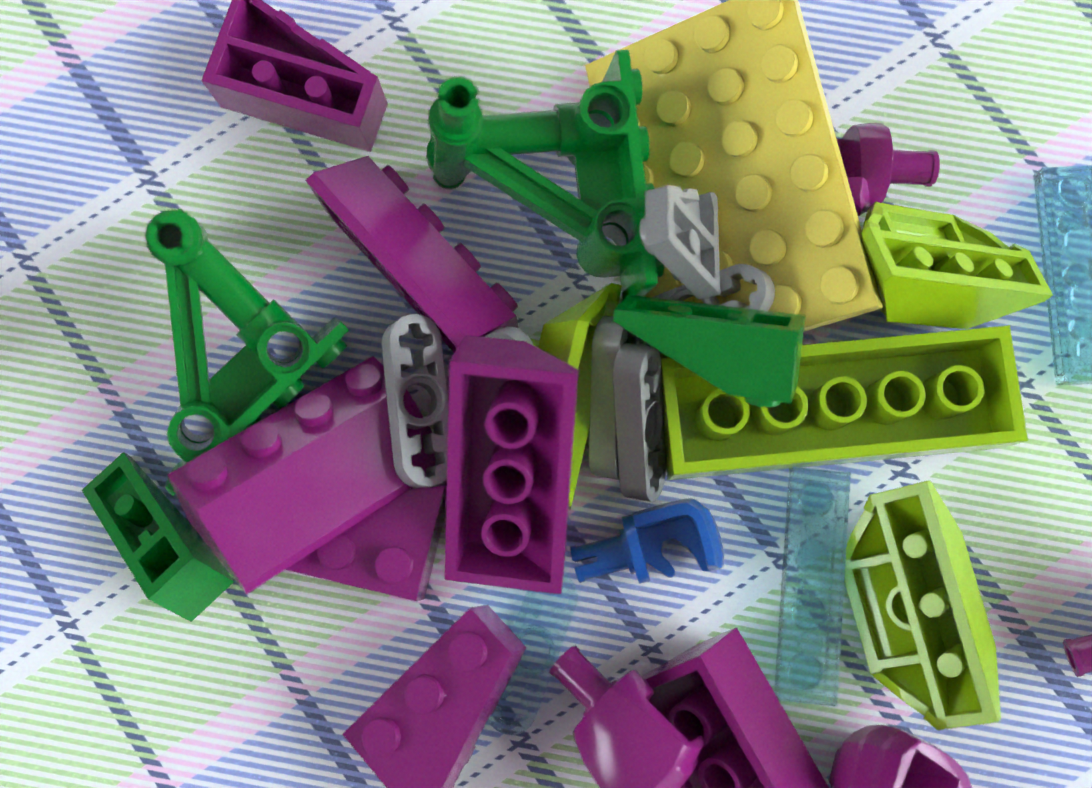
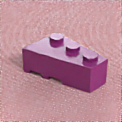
M262 0L231 1L201 80L221 108L368 152L372 151L388 105L376 75L321 38L319 40L297 25L295 20L282 10L277 11Z
M447 486L411 488L285 570L412 601L425 600L446 515Z
M489 605L471 607L342 735L386 788H453L464 765L468 763L474 752L475 744L489 716L493 714L527 647Z

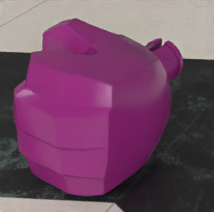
M882 123L853 125L846 131L842 139H837L858 216L867 212L874 202L882 203L890 184L932 187V184H935L940 170L938 152L935 150H893L890 129Z
M576 645L569 648L553 664L549 673L553 677L555 676L586 708L583 713L584 717L573 730V737L585 766L600 788H681L697 766V757L705 742L702 736H698L690 743L649 702L654 690L636 669L624 675L620 680H614L610 683L580 652Z
M867 725L853 732L836 751L829 777L831 788H972L969 776L959 763L948 754L912 733L887 725Z

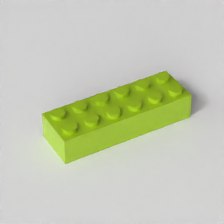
M1010 325L802 345L798 384L792 402H781L780 405L775 407L751 405L744 400V397L728 395L672 358L661 359L667 480L1000 449L1028 441Z

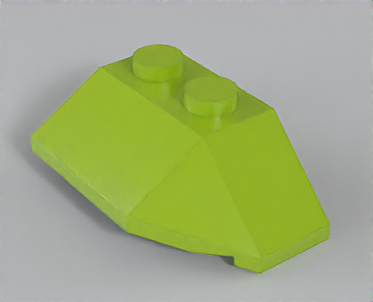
M874 202L867 210L861 233L862 242L881 298L883 308L880 311L884 314L887 322L969 329L1045 302L1053 296L1029 250L1015 243L1008 247L991 232L951 214Z
M614 283L607 285L543 324L540 340L530 338L535 347L578 369L568 508L570 510L590 429L593 336L600 319L605 315L613 316L614 309L619 304L623 285Z
M930 480L869 495L863 508L864 511L855 525L839 559V565L870 674L899 699L924 716L923 719L936 730L998 723L1001 720L996 644L962 531Z

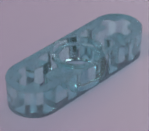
M565 574L563 577L562 594L569 597L566 607L556 606L549 620V623H560L561 626L557 635H554L541 625L524 623L527 612L539 618L543 607V600L536 596V591H526L512 632L518 639L528 634L541 636L548 644L549 656L543 665L536 668H529L520 662L518 663L514 671L516 674L524 678L540 679L541 681L537 690L526 683L521 697V704L528 708L526 716L516 714L513 721L509 722L502 718L503 708L499 705L496 706L488 721L500 733L506 735L520 734L526 731L536 718L551 677L549 670L558 658L578 601L576 586ZM510 679L501 698H508L516 679Z

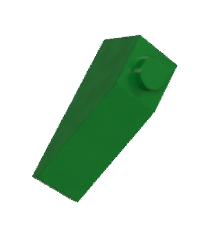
M628 295L614 309L613 321L728 395L744 397L747 403L759 407H775L780 405L781 402H792L798 384L806 315Z
M125 452L120 454L82 489V492L148 600L192 622L234 583V580L194 527L131 456Z

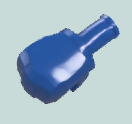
M693 498L673 501L634 512L632 515L622 517L624 528L619 529L620 535L580 546H570L572 561L580 562L597 557L595 562L574 567L579 583L585 582L587 579L629 569L630 574L636 573L639 584L649 582L650 576L647 564L663 575L672 578L675 576V569L662 554V547L668 541H677L682 547L686 548L695 558L702 571L709 572L724 567V550L715 519L706 506Z

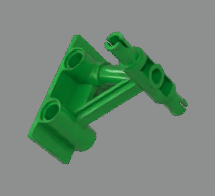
M616 50L602 82L589 87L584 92L580 102L555 104L553 110L483 115L479 106V98L476 99L478 89L472 81L458 76L444 81L438 90L439 98L433 102L428 117L431 137L427 145L426 159L429 168L434 173L433 179L438 186L444 189L458 188L463 184L466 176L471 171L579 240L576 253L579 265L586 273L594 277L620 276L621 285H623V300L628 295L644 297L658 284V277H662L664 273V264L654 254L647 252L640 235V222L645 218V192L655 189L652 183H646L643 162L648 161L650 143L646 126L638 125L636 105H640L642 100V79L639 69H631L629 50ZM556 152L558 157H567L575 166L578 198L512 155ZM606 237L612 239L615 244L609 242Z
M181 208L178 210L162 211L155 215L148 223L145 232L148 250L154 258L165 264L180 406L169 422L167 430L169 445L182 459L172 471L261 421L262 418L259 415L272 403L278 409L283 408L304 388L305 385L302 383L303 379L301 376L315 362L323 369L342 353L347 344L341 338L349 331L340 320L334 317L311 337L275 299L269 303L208 240L207 232L202 224ZM200 291L240 330L236 335L246 344L210 379ZM286 331L298 336L299 348L295 355L290 358H276L267 349L268 341L278 332ZM191 415L204 416L210 420L214 426V431L207 435L193 434L185 426L184 419ZM168 478L164 488L174 496L176 493Z

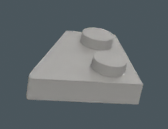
M672 185L646 191L645 218L640 222V235L647 252L654 254L670 270L674 279L680 281L698 300L720 295L717 195L714 192L698 195V190L688 188L681 190L680 187Z

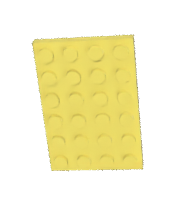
M728 0L619 49L629 50L631 69H639L641 74L642 100L640 105H636L638 125L646 126L649 135V158L647 162H643L646 183H652L655 189L672 185L680 187L681 190L688 188L698 190V195L708 192H714L717 195L720 270L736 264H747L766 272L772 279L775 287L774 302L768 311L806 315L804 332L883 308L876 280L862 242L860 222L798 0ZM615 52L585 65L590 87L593 84L602 82ZM664 265L663 276L658 277V284L644 297H654L683 284L675 280L670 270ZM741 279L739 280L741 290L726 297L716 295L720 304L737 300L749 306V295L757 291V284ZM695 296L684 300L685 302L703 303L701 299L698 300ZM664 353L660 354L661 359L670 358Z

